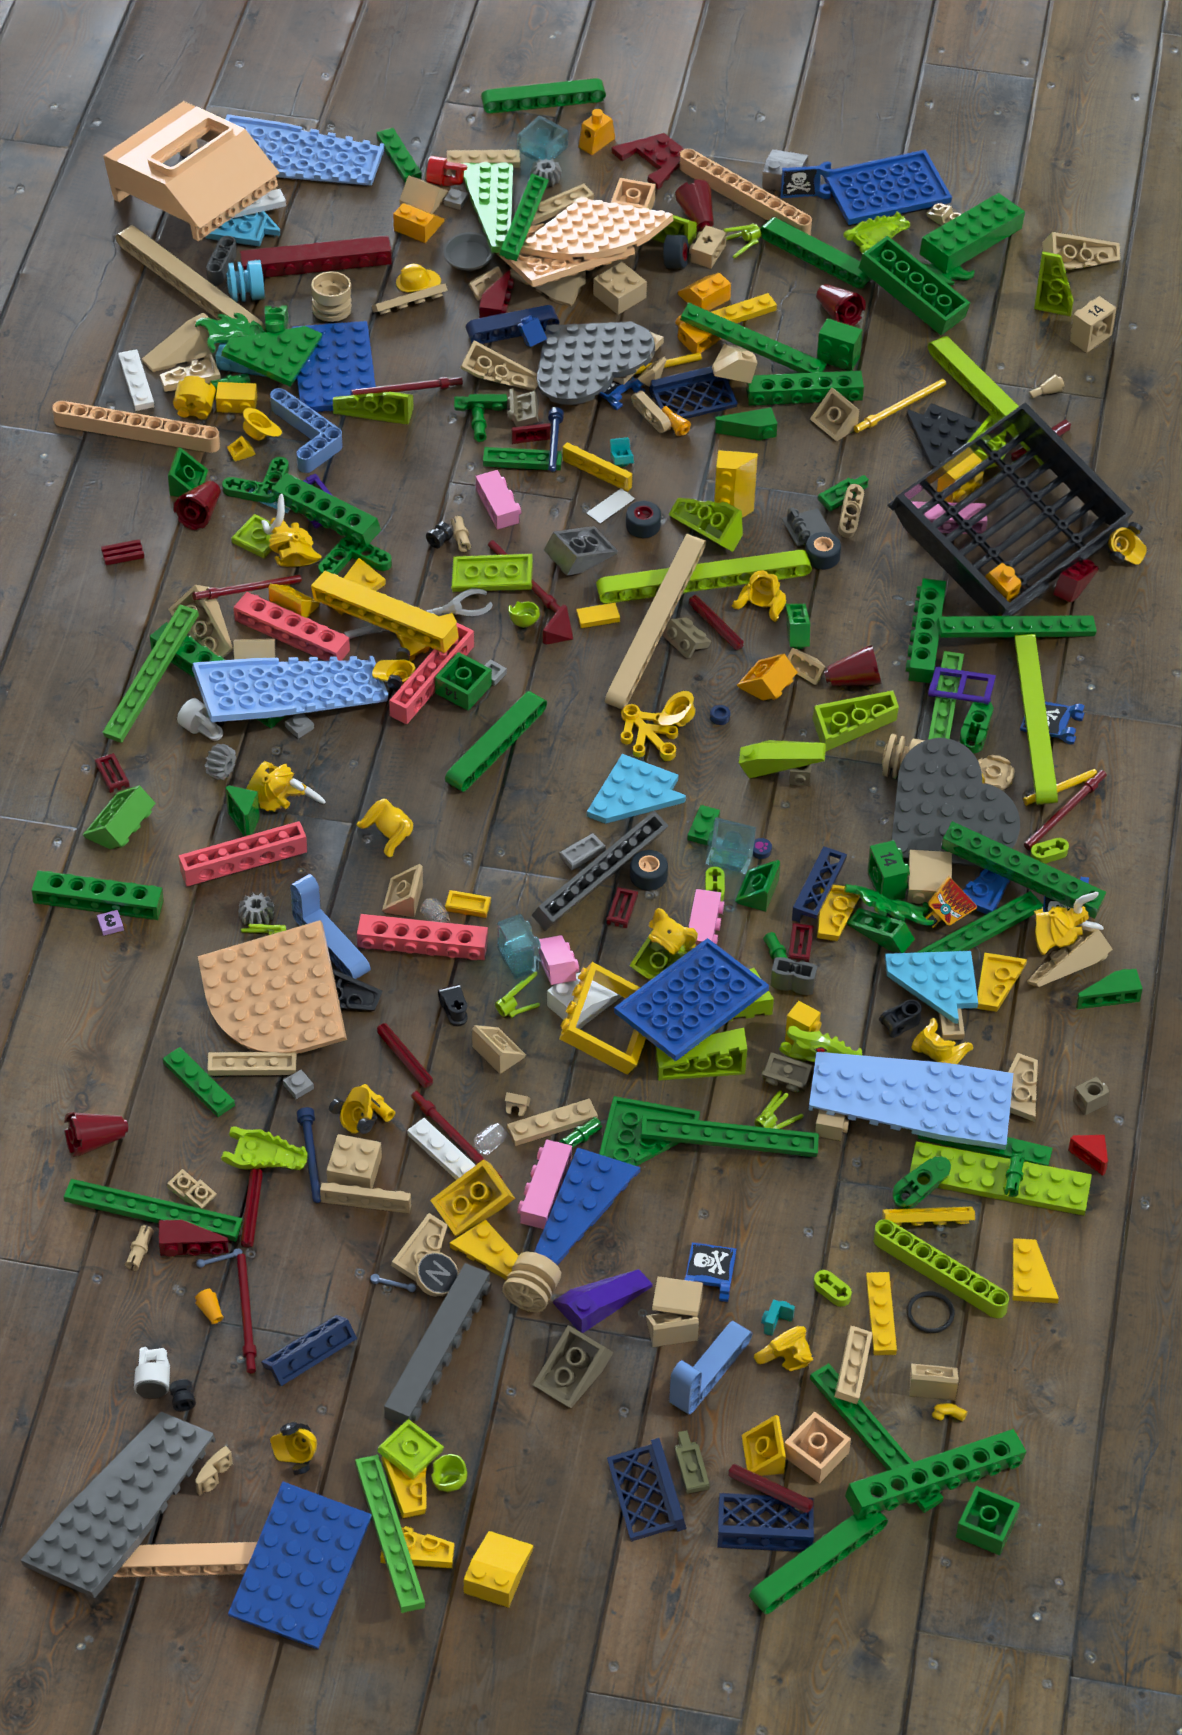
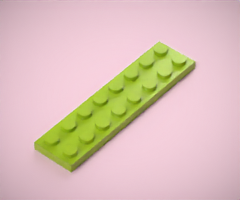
M916 1141L910 1172L935 1156L946 1157L951 1163L950 1175L937 1188L1085 1216L1092 1174L1024 1162L1022 1170L1024 1176L1020 1182L1019 1194L1016 1197H1009V1191L1005 1195L1004 1189L1006 1187V1171L1009 1169L1010 1159ZM920 1177L917 1180L922 1185L930 1182L927 1177Z

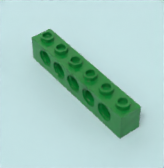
M861 371L754 375L752 382L747 383L746 390L749 406L818 403L823 401L831 388H834L848 401H862L864 384Z
M288 473L272 488L275 496L274 499L277 503L280 494H283L284 505L291 508L292 511L305 515L311 521L315 520L321 523L327 529L335 530L341 536L345 535L351 538L357 544L360 543L367 547L381 531L376 517Z
M923 578L922 586H917L916 598H920V600H915L914 612L918 614L913 615L912 627L916 628L911 630L910 642H913V645H909L908 657H911V660H907L905 672H909L908 681L932 682L939 640L937 619L942 617L946 581Z
M38 870L32 887L33 903L101 913L118 910L119 915L151 920L159 919L164 901L162 887L54 873L51 871Z

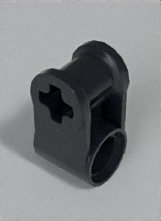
M457 984L438 989L440 1004L450 1024L453 1026L464 1025L468 1020L466 1013L467 1002L461 986Z
M907 1000L894 1008L884 1011L880 1015L879 1021L887 1027L891 1037H897L903 1032L919 1025L921 1005L918 1001Z

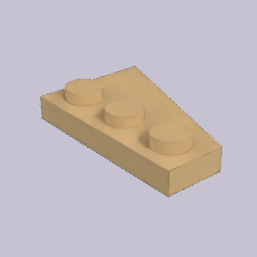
M212 353L206 355V359L200 362L194 360L188 367H177L160 375L165 392L175 391L178 382L184 380L186 376L202 377L206 379L205 383L210 384V380L221 379Z
M1017 1053L1008 1073H1013L1010 1113L1035 1122L1038 1060Z
M428 1213L393 1259L391 1266L416 1281L414 1268L417 1262L427 1253H440L447 1224Z

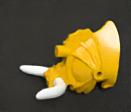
M280 494L276 518H272L269 524L265 520L261 521L264 532L271 537L269 539V547L279 554V556H275L277 564L283 567H300L316 563L322 556L312 548L314 543L308 531L299 528L298 523H292L291 528H289L286 522H284L283 494Z
M264 761L258 767L246 788L258 792V803L261 809H265L267 812H275L282 807L287 809L290 805V801L287 800L289 795L296 797L305 794L319 803H326L315 791L292 778L294 773L291 772L290 767H287V764L277 767L272 763Z
M1098 892L1079 897L1074 903V908H1071L1069 911H1067V908H1061L1060 906H1052L1049 912H1043V908L1034 911V914H1036L1035 935L1037 948L1042 955H1045L1054 946L1061 948L1074 943L1078 938L1077 936L1083 935L1082 927L1076 926H1086L1099 930L1104 929L1102 925L1096 922L1087 921L1089 919L1088 912L1084 906L1082 907L1084 903L1094 900L1098 896Z

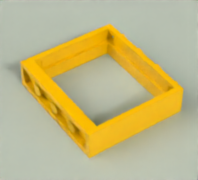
M591 962L587 968L583 967L578 975L580 981L572 992L574 998L567 1006L566 1013L568 1015L561 1023L562 1032L559 1039L628 1075L637 1066L646 1039L635 1029L633 1030L625 1054L576 1028L592 980L624 998H628L640 987Z

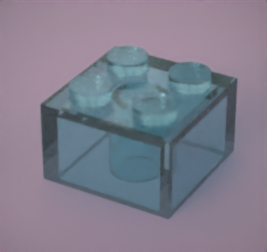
M540 115L517 135V150H520V153L537 162L538 159L545 160V158L547 160H554L568 147V130Z
M715 817L709 834L705 864L746 874L753 855L756 827Z
M518 914L497 922V948L514 978L517 979L539 971V961H541L539 948H541L538 937L532 934L529 921H525L522 914Z

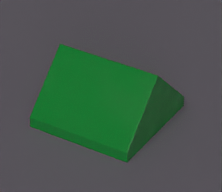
M181 447L177 448L168 474L170 496L180 497L205 482L208 473L207 468Z
M229 785L226 787L228 815L243 837L252 835L260 818L258 792Z
M775 860L749 869L735 902L766 912L779 882L780 861Z

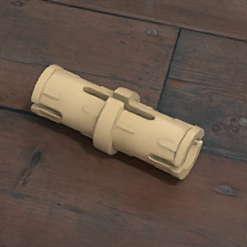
M455 516V520L451 519L454 530L453 537L457 540L459 550L466 552V545L468 550L471 548L468 539L469 532L465 528L463 518Z
M146 1225L140 1227L136 1240L130 1246L131 1252L125 1262V1266L130 1270L132 1265H134L133 1270L137 1271L143 1256L148 1252V1244L154 1233V1230L149 1226L147 1231H145Z

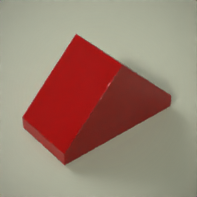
M1073 1135L1070 1138L1068 1151L1103 1176L1106 1173L1108 1163L1105 1135Z

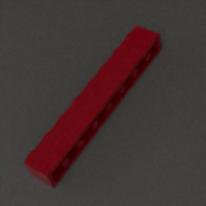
M388 235L240 251L243 270H247L248 261L260 260L263 278L392 264Z

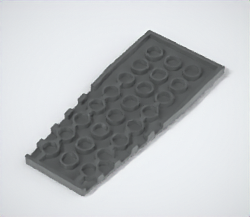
M160 1412L64 1509L21 1559L23 1566L95 1598L155 1525L154 1518L158 1513L163 1514L168 1507L167 1500L172 1494L176 1495L181 1489L179 1484L185 1476L190 1477L192 1474V1466L197 1459L202 1460L206 1455L205 1448L210 1442L214 1443L216 1441L214 1434L169 1414Z

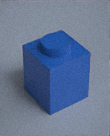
M527 316L521 320L522 323L517 325L526 346L531 347L547 339L541 323L536 317Z

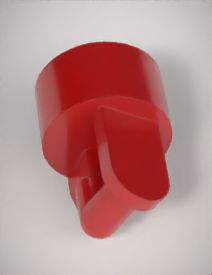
M430 156L426 164L425 181L442 186L461 185L467 165L449 162L447 158ZM447 169L456 170V176L447 175Z

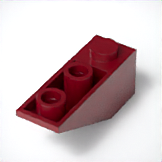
M507 271L482 294L479 318L507 313L508 305L506 303H510L511 292L509 291L514 288V279H511V271Z
M1080 560L1060 573L1053 595L1071 603L1080 596L1100 567L1094 565V562L1091 560Z
M159 1220L160 1256L173 1257L176 1255L196 1256L199 1254L219 1255L229 1253L227 1237L184 1220Z

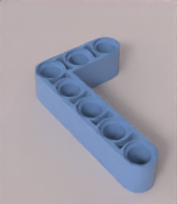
M277 388L271 391V410L311 439L297 450V468L300 472L309 473L342 449V431L337 426L286 390Z
M308 874L290 885L292 914L296 923L302 926L321 920L330 960L343 974L354 979L369 972L371 968L367 959L320 909L319 885L316 879L311 874Z
M731 1321L694 1367L682 1360L679 1361L671 1374L669 1402L687 1414H692L747 1347L753 1333L738 1323Z

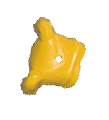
M760 570L750 577L749 583L743 587L738 599L733 601L732 607L739 610L748 601L760 607H770L769 617L776 622L779 618L778 615L785 606L786 595L779 589L780 583L776 575Z
M387 799L377 801L368 810L364 818L357 822V826L362 829L368 828L375 823L378 830L390 839L384 848V853L387 857L393 856L394 849L413 830L412 820L401 809L392 806Z
M662 908L655 910L653 919L649 922V927L653 931L648 938L652 942H657L663 946L671 955L676 954L682 945L687 951H691L696 947L695 942L697 941L698 933L694 928L683 927L675 920L669 918Z
M935 1018L930 1019L929 1025L916 1036L911 1046L913 1051L923 1052L936 1062L958 1064L968 1052L973 1050L971 1043H962L954 1046L956 1044L954 1041H944L936 1034L938 1023Z
M797 1326L779 1335L764 1349L754 1354V1360L757 1364H764L781 1356L785 1358L782 1367L786 1370L793 1371L808 1366V1363L813 1361L808 1342L805 1339L806 1328L804 1326Z

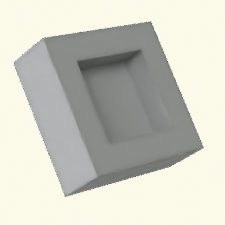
M451 188L444 199V205L461 210L468 200V193Z
M491 659L484 665L492 669L493 686L507 674V668Z
M300 713L285 721V727L299 739L314 729V723L303 713Z
M302 1070L283 1080L284 1087L295 1099L314 1089V1084Z

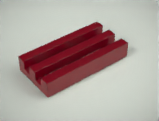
M140 539L101 547L105 565L145 558Z
M114 753L95 759V765L110 793L114 792L116 788L121 790L122 786H125V788L129 787V781ZM108 760H111V761H112V763H113L115 769L117 770V772H118V774H119V776H120V778H121V781H118V779H117V777H116L114 771L112 770V768H111V766H110ZM102 762L104 763V765H105V767H106V769H107V771H108L109 775L111 776V778H112V780H113L114 783H111V781H110L108 775L106 774V772H105V770H104V768H103V766H102V764H101Z
M617 887L607 917V924L611 925L612 922L618 927L620 924L623 925V928L628 927L638 897V891ZM622 893L624 894V897L617 917H613L620 895ZM629 895H631L632 897L625 918L622 919Z
M793 923L788 954L789 959H795L796 962L804 960L809 963L814 930L813 925ZM796 929H801L798 952L796 954L793 953ZM805 930H809L806 955L802 954Z

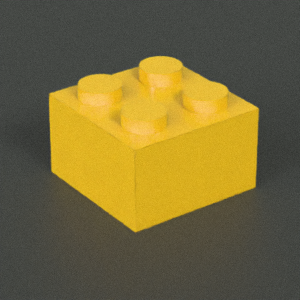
M975 453L968 456L938 478L937 492L946 489L980 464L982 460ZM984 470L945 498L948 503H959L982 486Z

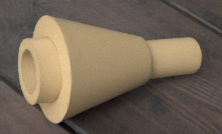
M1054 374L1040 387L1029 391L1030 397L1035 398L1042 394L1062 392L1064 387L1063 379Z

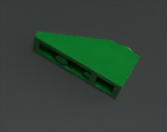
M770 407L715 417V433L754 440L777 437L778 423Z
M786 604L789 646L795 649L810 647V620L806 604Z
M859 908L847 922L851 928L885 949L896 953H904L915 940L905 922Z
M1137 969L1115 971L1078 993L1077 1009L1140 1002L1143 989Z

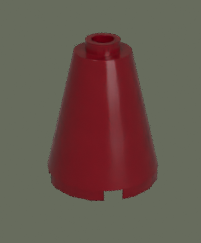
M696 179L692 184L686 182L678 187L675 191L676 201L688 219L697 223L696 230L702 232L706 225L713 227V209L709 183L705 180Z
M824 284L816 293L817 300L834 321L855 326L862 318L860 316L862 310L865 311L866 309L864 298L852 291Z
M206 481L178 497L173 508L174 513L176 512L179 517L178 521L192 530L205 528L210 522L221 494L219 485L213 481Z
M872 645L866 646L828 665V670L824 671L826 682H831L832 686L882 684Z
M71 1112L67 1113L64 1119V1123H68L69 1127L65 1129L66 1143L69 1152H74L73 1157L81 1156L122 1139L128 1132L127 1120H123V1117L119 1115Z

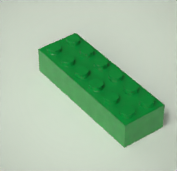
M997 193L923 236L919 254L944 273H948L1022 229L1025 211L1000 193Z
M889 236L884 237L862 254L859 269L940 335H943L966 317L970 302Z

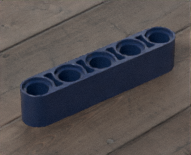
M544 305L469 321L465 328L471 343L476 341L480 344L522 336L517 325L522 323L521 320L527 316L538 318L544 332L546 331V325H559L560 322L554 307Z

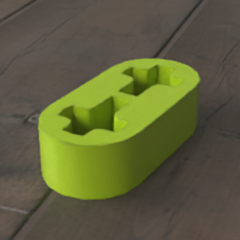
M1054 838L1033 845L1030 857L1045 864L1062 859L1068 854L1069 843L1063 838Z
M710 867L705 874V890L721 892V901H723L725 895L724 871L719 867ZM714 875L717 876V881H713Z
M821 1270L815 1274L814 1288L821 1295L839 1307L850 1303L852 1291L847 1284L828 1270ZM820 1280H822V1281L828 1280V1284H827L826 1282H823V1283L821 1284V1283H820ZM837 1293L840 1294V1295L844 1293V1294H845V1297H844V1296L838 1297V1296H837Z

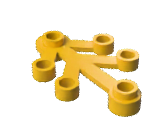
M628 704L621 711V718L625 721L624 731L621 733V742L626 745L633 742L632 728L633 724H635L639 728L636 744L633 746V755L640 758L645 755L644 743L647 737L659 749L660 757L664 761L673 760L676 756V746L670 742L664 743L655 733L666 734L667 738L676 739L678 737V728L674 725H660L657 719L661 713L641 712L637 705ZM643 720L654 721V724H647Z

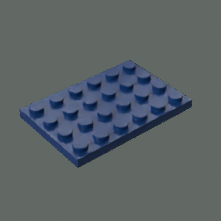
M926 150L832 169V177L823 176L848 225L867 221L869 218L873 220L876 216L881 218L885 215L887 217L895 215L896 212L901 214L933 207L938 203L947 204L951 203L952 196Z
M367 321L307 326L323 335L321 341L297 376L299 399L301 402L316 412L333 411V397L351 396V390L376 387Z
M707 938L615 1006L614 1013L674 1061H677L769 991V985Z
M282 1481L228 1616L319 1649L372 1514Z

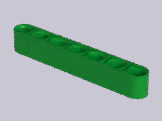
M598 78L488 89L481 94L484 111L491 114L598 103L606 98L603 82Z
M770 218L760 228L761 237L765 241L855 288L862 289L871 280L869 276L859 269V260L778 218Z
M527 691L448 770L445 782L465 792L543 714L547 707V701L533 692Z
M881 1511L870 1518L863 1517L857 1519L855 1514H853L751 1590L749 1598L765 1615L773 1612L881 1532L888 1524V1519Z

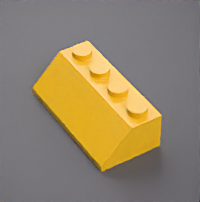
M718 450L714 502H727L741 510L743 518L754 511L758 454Z

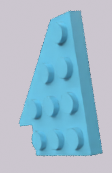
M265 211L231 218L208 234L206 238L220 240L224 236H231L235 239L236 243L260 246L264 234L280 236V228Z
M622 754L587 810V817L606 824L684 803L686 795L673 791L678 781V774Z
M971 951L885 954L887 976L954 1024H958L959 1020L957 1009L978 1008Z

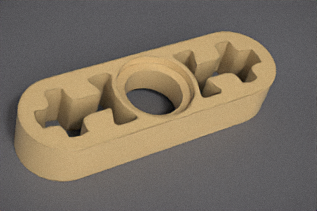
M639 391L631 396L634 407L659 433H664L671 429V422L667 415L643 391Z
M858 484L850 485L844 496L838 532L845 538L852 537L858 526L864 497V490ZM855 491L857 496L854 501H851L853 497L852 492ZM846 508H854L856 510V514H848ZM847 521H851V522H850V525H849V529H850L849 531L846 530V527H845L846 524H847Z

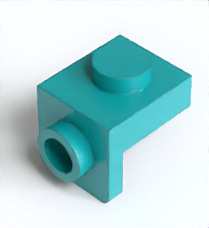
M628 437L611 439V459L614 465L623 467L628 466L629 463H634V456L630 450V439Z
M773 1299L769 1311L765 1310L761 1324H764V1334L773 1336L779 1318L793 1321L795 1306L790 1305L786 1301Z

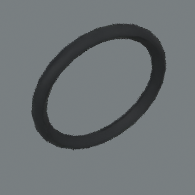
M925 1291L911 1298L907 1305V1316L910 1323L918 1330L927 1333H937L951 1325L954 1320L955 1310L953 1304L945 1295L934 1291ZM924 1296L938 1297L948 1305L950 1317L941 1327H923L912 1317L911 1308L914 1302Z

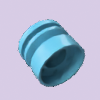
M260 260L248 261L247 270H243L241 262H237L238 271H234L233 263H228L226 274L228 292L235 302H238L237 293L241 294L242 301H245L247 292L250 293L252 300L265 299Z

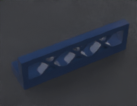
M823 846L793 906V921L800 923L803 915L817 919L846 861L847 854ZM831 856L840 859L839 862L830 865ZM829 871L831 878L822 880L824 873ZM817 887H822L824 890L821 894H814ZM809 903H815V911L807 909Z
M335 1315L264 1359L261 1363L264 1368L272 1372L277 1384L283 1386L350 1344L357 1337L349 1320Z

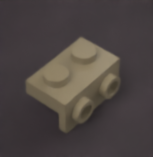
M509 389L510 397H507V402L510 410H508L510 421H514L516 427L539 422L535 391L516 396L514 389Z
M685 617L670 619L663 632V637L686 658H691L695 649L709 648L711 644L706 634L695 627L690 619Z
M771 1052L765 1071H762L761 1075L763 1079H766L765 1082L770 1085L778 1086L779 1083L785 1085L789 1091L798 1093L801 1090L805 1092L813 1066Z

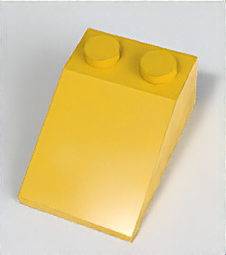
M483 1159L430 1201L453 1234L458 1236L499 1212L512 1202L515 1197L491 1163Z
M489 1531L472 1558L464 1577V1593L509 1608L534 1545Z

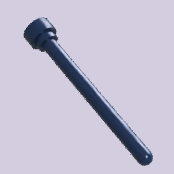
M557 407L550 409L548 413V420L552 424L548 466L550 472L556 471L559 424L564 419L563 410Z
M305 1107L297 1111V1121L303 1127L312 1199L313 1202L319 1203L321 1201L312 1133L315 1114L312 1108Z

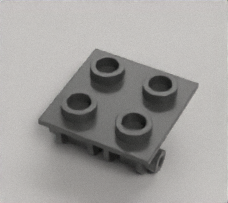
M792 507L788 509L787 517L782 518L796 546L806 544L807 539L815 533L829 532L832 534L818 508L799 513L797 509Z

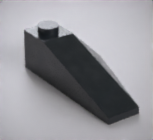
M333 970L340 1008L375 1011L383 992L382 990Z

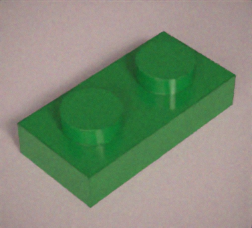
M700 805L689 830L687 840L708 845L719 819L720 810Z

